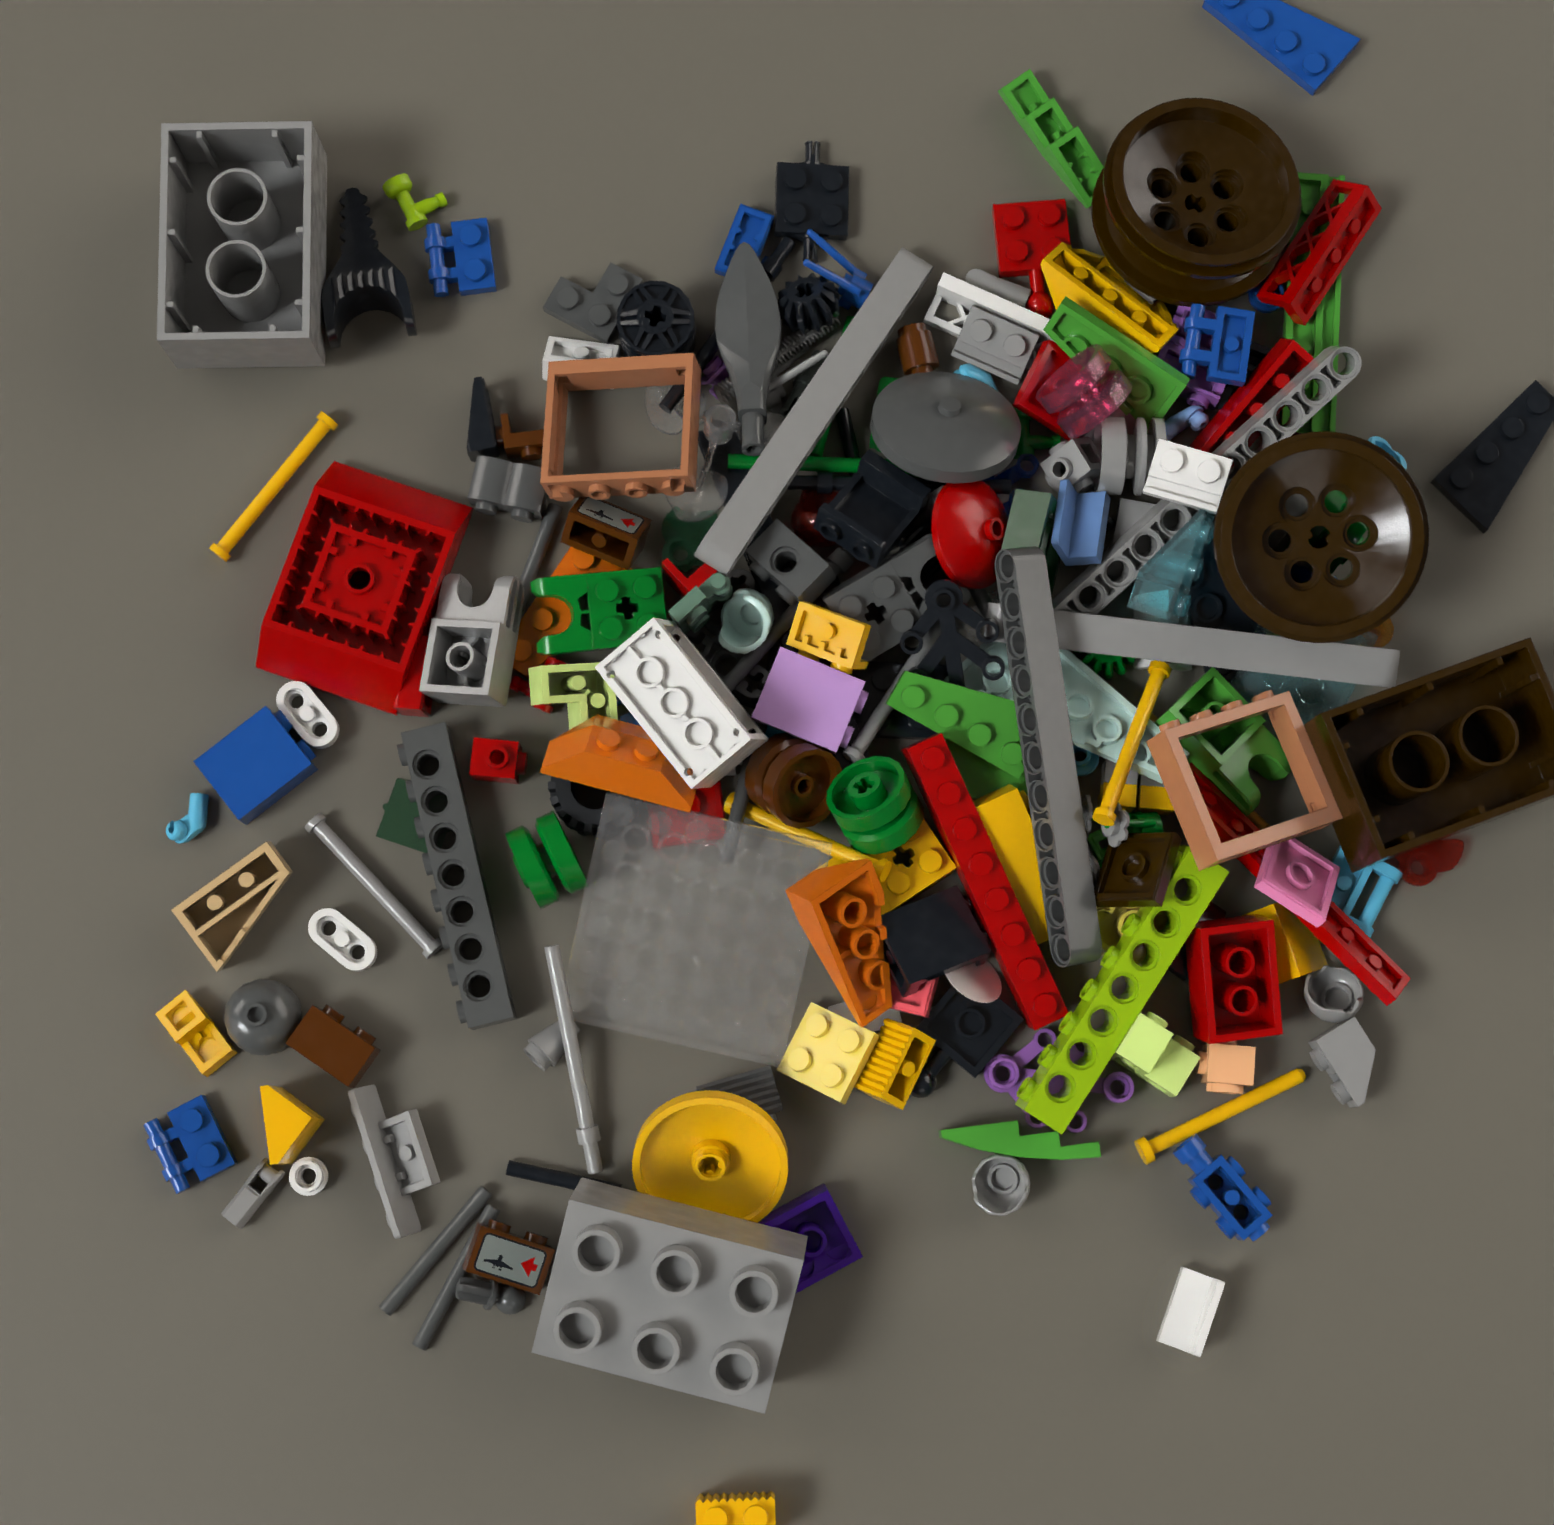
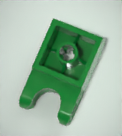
M661 567L543 577L530 582L531 592L536 597L559 599L565 602L571 613V622L564 632L544 636L536 643L537 653L541 655L617 649L653 617L666 620ZM622 600H627L628 604L634 607V612L630 614L631 619H625L624 614L621 612L617 613L616 606H620Z

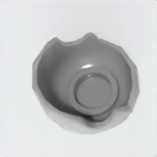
M1325 965L1315 974L1307 975L1304 998L1310 1011L1322 1021L1331 1023L1342 1022L1354 1016L1363 1006L1364 987L1360 979L1348 969Z
M996 1153L983 1159L974 1171L971 1179L974 1201L989 1215L1006 1216L1017 1211L1027 1200L1030 1192L1031 1182L1025 1164L1021 1163L1020 1159L1014 1156Z

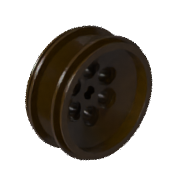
M1183 98L1159 104L1136 116L1119 132L1113 141L1092 195L1091 216L1093 228L1099 245L1110 265L1126 282L1140 292L1173 305L1191 307L1192 304H1202L1204 306L1217 305L1245 295L1256 288L1271 273L1279 260L1283 248L1290 240L1297 226L1301 212V186L1298 172L1289 150L1280 137L1258 117L1233 104L1214 99Z
M1329 431L1309 432L1294 435L1269 445L1250 458L1237 471L1224 491L1214 522L1213 546L1217 567L1226 589L1241 610L1265 629L1288 639L1309 643H1331L1351 639L1371 631L1388 620L1403 606L1418 584L1424 570L1429 547V523L1425 504L1418 487L1410 474L1392 455L1381 447L1357 436ZM1334 490L1342 492L1346 497L1345 507L1337 513L1327 510L1324 502L1327 494ZM1291 495H1302L1307 501L1306 511L1300 516H1291L1286 511L1285 503ZM1355 522L1365 524L1368 530L1366 540L1360 544H1353L1347 538V529ZM1315 526H1323L1328 531V534L1324 537L1326 544L1320 548L1312 547L1308 542L1312 537L1310 530ZM1283 529L1290 536V544L1283 551H1274L1269 546L1268 539L1274 530ZM1338 557L1346 558L1351 564L1350 573L1342 579H1336L1330 573V564ZM1298 561H1307L1312 567L1311 577L1305 582H1296L1291 577V567Z

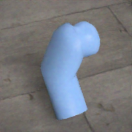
M1192 405L1165 420L1168 441L1189 426L1194 431L1202 430L1209 422L1208 415L1203 413L1204 409L1200 406Z

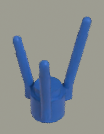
M808 229L807 235L851 275L845 273L842 278L809 259H805L803 265L839 285L837 290L839 295H841L839 299L841 307L849 310L852 305L860 309L873 287V283L865 279L867 273L857 269L814 230Z

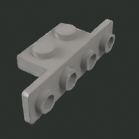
M374 1084L349 1090L348 1096L351 1102V1111L356 1118L362 1136L363 1149L368 1155L374 1174V1183L380 1192L386 1211V1220L395 1239L420 1232L421 1225L411 1193L438 1184L441 1181L418 1111L413 1109L386 1119Z

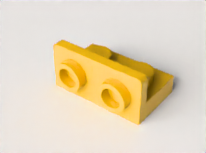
M799 601L786 645L799 649L798 654L815 661H819L820 658L831 661L830 667L847 674H852L853 669L867 668L868 661L861 659L871 625L810 602Z

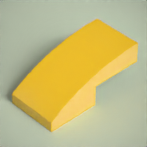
M187 990L181 992L155 1013L174 1041L182 1046L202 1075L209 1077L237 1054V1051Z

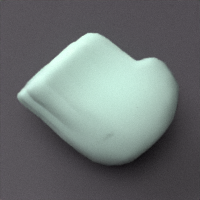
M749 588L738 589L733 593L732 598L726 601L721 610L722 628L718 641L723 648L737 654H747L762 645L774 621L772 604L764 594Z

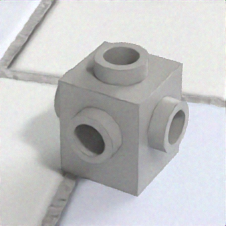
M1090 437L1073 438L1070 441L1065 440L1049 450L1051 456L1040 464L1046 473L1045 479L1048 485L1057 493L1059 492L1060 480L1069 479L1077 493H1085L1094 486L1092 480L1100 475L1101 454Z

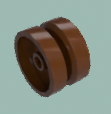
M788 733L775 734L768 738L769 740L753 752L745 770V787L749 798L759 808L768 814H772L785 825L798 829L812 827L826 819L831 813L826 804L827 790L833 779L842 771L839 761L825 749Z

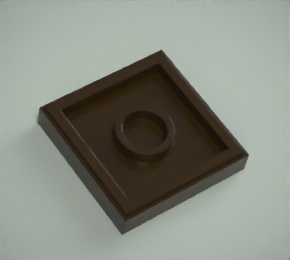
M1176 832L1128 833L1127 840L1121 841L1120 846L1111 847L1108 843L1094 888L1096 907H1162L1182 838Z

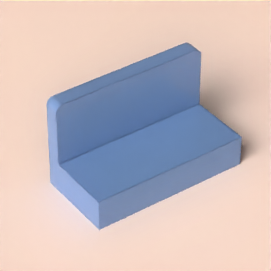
M1069 479L1060 480L1051 544L1065 566L1101 564L1111 498L1106 491L1077 493Z

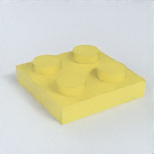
M811 1002L776 1070L845 1105L880 1036Z

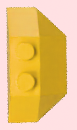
M1061 242L1040 264L1055 309L1058 308L1066 296L1151 353H1158L1179 330L1176 323L1172 322L1171 314L1164 302L1157 300L1152 305L1124 282V279L1110 265L1105 256L1084 249H1075L1071 245Z

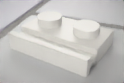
M1159 439L1143 488V494L1217 514L1233 459Z

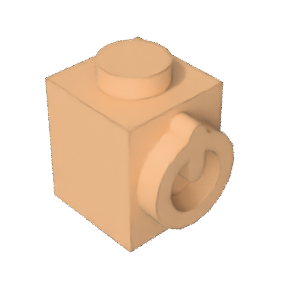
M1237 1041L1204 1044L1203 1051L1197 1052V1055L1201 1058L1197 1062L1195 1070L1196 1074H1201V1083H1206V1091L1224 1094H1243L1244 1087L1254 1086L1256 1047L1237 1045Z

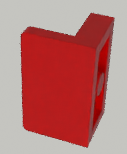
M668 558L661 562L664 579L681 598L695 586L699 587L711 575L719 573L704 563L691 576L686 578Z

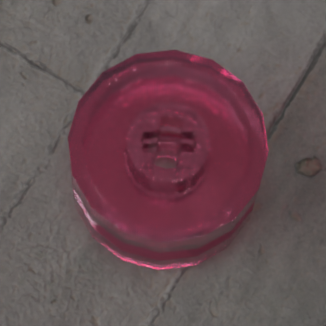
M1098 344L1087 347L1065 362L1043 383L1035 396L1049 414L1060 412L1056 423L1070 439L1080 437L1102 423L1126 400L1132 391L1133 385L1119 369L1109 371L1112 359Z

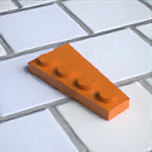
M570 547L550 577L627 569ZM536 597L520 620L513 670L523 677L529 679L528 668L544 665L547 656L554 657L556 655L538 654L536 643L544 636L559 634L568 628L571 622V613L565 602L556 598Z

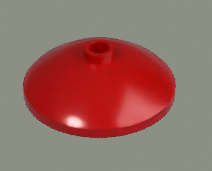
M982 480L970 483L945 484L935 500L931 520L933 545L941 567L952 581L970 590L983 589L996 582L995 558L1002 548L1008 523V516L1000 498Z

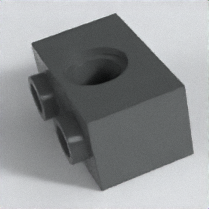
M778 519L745 550L753 562L749 568L762 581L766 582L770 578L777 584L778 587L775 591L791 606L795 601L798 604L799 601L813 603L837 578L831 566ZM797 562L794 569L790 572H781L784 564Z

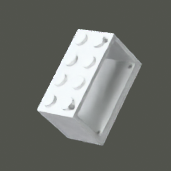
M653 617L594 667L691 789L712 787L769 740L674 621ZM677 634L680 636L679 641H677L675 635ZM689 768L693 770L692 775H688L687 770Z

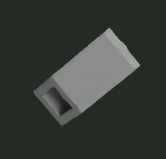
M1354 1016L1338 1023L1308 1042L1313 1049L1309 1054L1314 1064L1320 1071L1326 1070L1333 1081L1330 1088L1334 1096L1342 1105L1347 1103L1349 1108L1359 1107L1365 1103L1376 1051Z

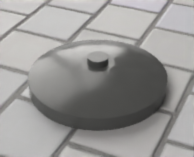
M940 371L914 373L903 376L888 384L875 399L870 422L873 440L888 460L910 474L942 483H970L998 474L1013 460L1021 436V424L1016 410L1001 393L977 379L961 374Z

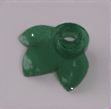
M673 508L664 518L661 528L666 542L662 549L663 561L668 558L681 573L688 572L694 567H701L704 562L694 557V554L718 518L717 513L714 511L703 512L687 519L678 508ZM677 550H684L688 554L687 558L683 561L676 560L673 555Z

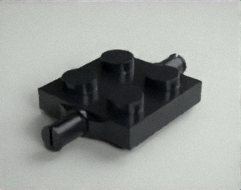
M812 141L805 142V162H777L774 237H790L803 242L802 261L805 259L810 260L811 250V261L817 263L818 244L807 235L808 229L814 230L825 241H846L848 237L849 166L820 163V142H814L812 154Z

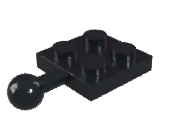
M951 986L932 1008L929 1018H924L916 1027V1029L935 1039L934 1045L939 1049L923 1067L911 1095L917 1098H925L931 1095L936 1087L935 1077L950 1059L973 1078H976L1024 1019L1000 998L990 1003H980L965 997Z

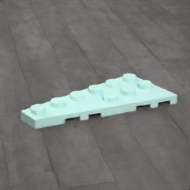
M983 643L980 646L981 649L990 655L1002 658L1005 664L1004 674L998 680H989L984 677L982 668L967 658L962 662L966 688L1014 701L1006 643ZM1059 649L1073 744L1117 763L1137 708L1069 650ZM990 662L987 664L986 669L989 673L995 674L1000 671L1001 667L996 662ZM947 676L944 679V681L949 683V678ZM1149 719L1130 770L1163 784L1146 742L1161 731ZM1183 748L1186 758L1188 759L1190 753Z

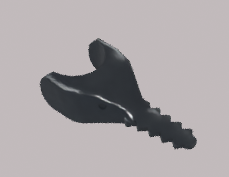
M357 188L347 189L345 196L339 201L341 206L344 207L340 211V216L345 219L340 223V227L345 231L340 236L341 241L344 242L340 247L342 255L322 289L324 320L331 348L341 347L342 333L346 325L354 317L373 310L394 314L406 325L408 336L417 335L414 309L406 278L378 250V241L373 239L376 236V231L370 228L373 224V219L367 217L371 210L368 206L364 205L368 198L361 194Z

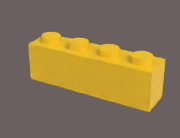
M1008 784L973 800V803L1039 945L1049 940L1032 821L1028 814L1030 812L1029 800L1024 790L1019 791L1018 788Z

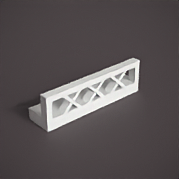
M943 272L937 285L935 297L923 321L927 325L958 338L962 330L958 325H964L968 316L965 315L964 310L969 312L972 305H975L1041 334L1031 359H1029L1026 366L1027 369H1030L1036 357L1035 351L1040 349L1042 342L1049 339L1053 341L1043 330L1050 319ZM941 301L956 306L960 318L947 322L936 317L935 314Z

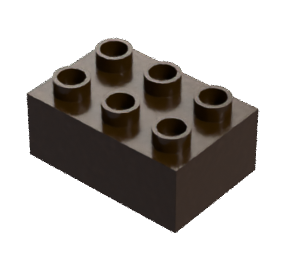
M1531 637L1322 712L1304 724L1343 817L1341 820L1333 823L1332 826L1352 873L1554 798V691Z

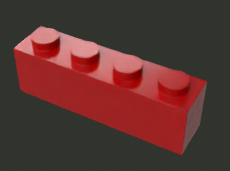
M1281 338L1247 377L1243 387L1240 386L1189 447L1212 453L1306 367L1314 357L1295 340ZM1285 405L1278 409L1276 416L1285 407ZM1255 431L1249 436V448L1261 435L1260 432Z

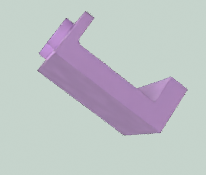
M780 646L751 718L755 722L769 725L836 754L839 747L847 748L854 728L848 726L853 711L861 714L869 693L862 690L866 681Z

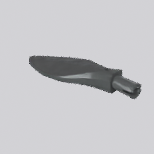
M743 242L737 247L730 261L720 289L716 307L715 332L718 349L731 379L737 400L739 424L742 426V453L747 456H759L765 449L764 426L767 423L768 391L780 348L782 327L777 297L772 284L753 248L748 243Z

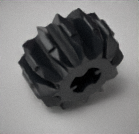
M811 273L808 277L802 278L798 275V280L785 282V289L778 292L780 318L783 319L784 324L789 326L791 332L801 330L804 335L814 329L819 332L820 327L823 325L831 326L832 318L840 315L838 290L835 288L834 283L823 276L816 277L814 273Z

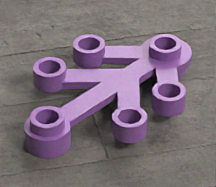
M1047 1028L1040 1029L1034 1034L1033 1040L1013 1056L1000 1054L992 1057L984 1068L986 1084L996 1092H1008L1016 1102L1019 1098L1016 1094L1020 1085L1027 1077L1032 1078L1036 1072L1034 1069L1023 1067L1044 1049L1038 1043V1036L1041 1033H1047L1050 1035L1051 1044L1053 1045L1057 1039L1055 1033ZM1076 1044L1071 1047L1069 1053L1071 1061H1076L1084 1054V1052H1080L1076 1048ZM1000 1066H1004L1009 1070L1010 1075L1006 1081H1000L996 1077V1070ZM1113 1072L1105 1078L1099 1077L1090 1092L1104 1094L1105 1098L1110 1102L1122 1103L1133 1095L1134 1083L1126 1073ZM1057 1075L1050 1080L1048 1086L1050 1094L1058 1093L1060 1091L1059 1088L1062 1089L1064 1081L1061 1075ZM1114 1080H1118L1123 1084V1092L1120 1095H1115L1110 1090V1084ZM1021 1109L1025 1113V1121L1030 1127L1041 1128L1046 1125L1043 1122L1034 1124L1030 1120V1114ZM1078 1110L1076 1112L1082 1120L1081 1126L1073 1129L1068 1125L1066 1128L1068 1132L1079 1133L1085 1129L1087 1118L1082 1111Z

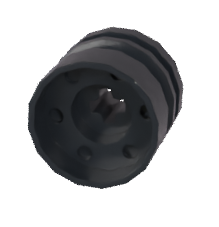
M648 281L636 285L624 295L617 309V327L625 357L693 353L696 344L694 310L689 298L679 287L665 281ZM656 318L662 319V321L657 323L656 327L650 326V323H654Z

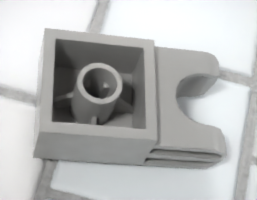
M449 573L442 580L436 618L431 619L419 691L437 703L506 707L524 602L522 582L516 576L497 578L487 601L480 606L473 607L472 585L460 573Z

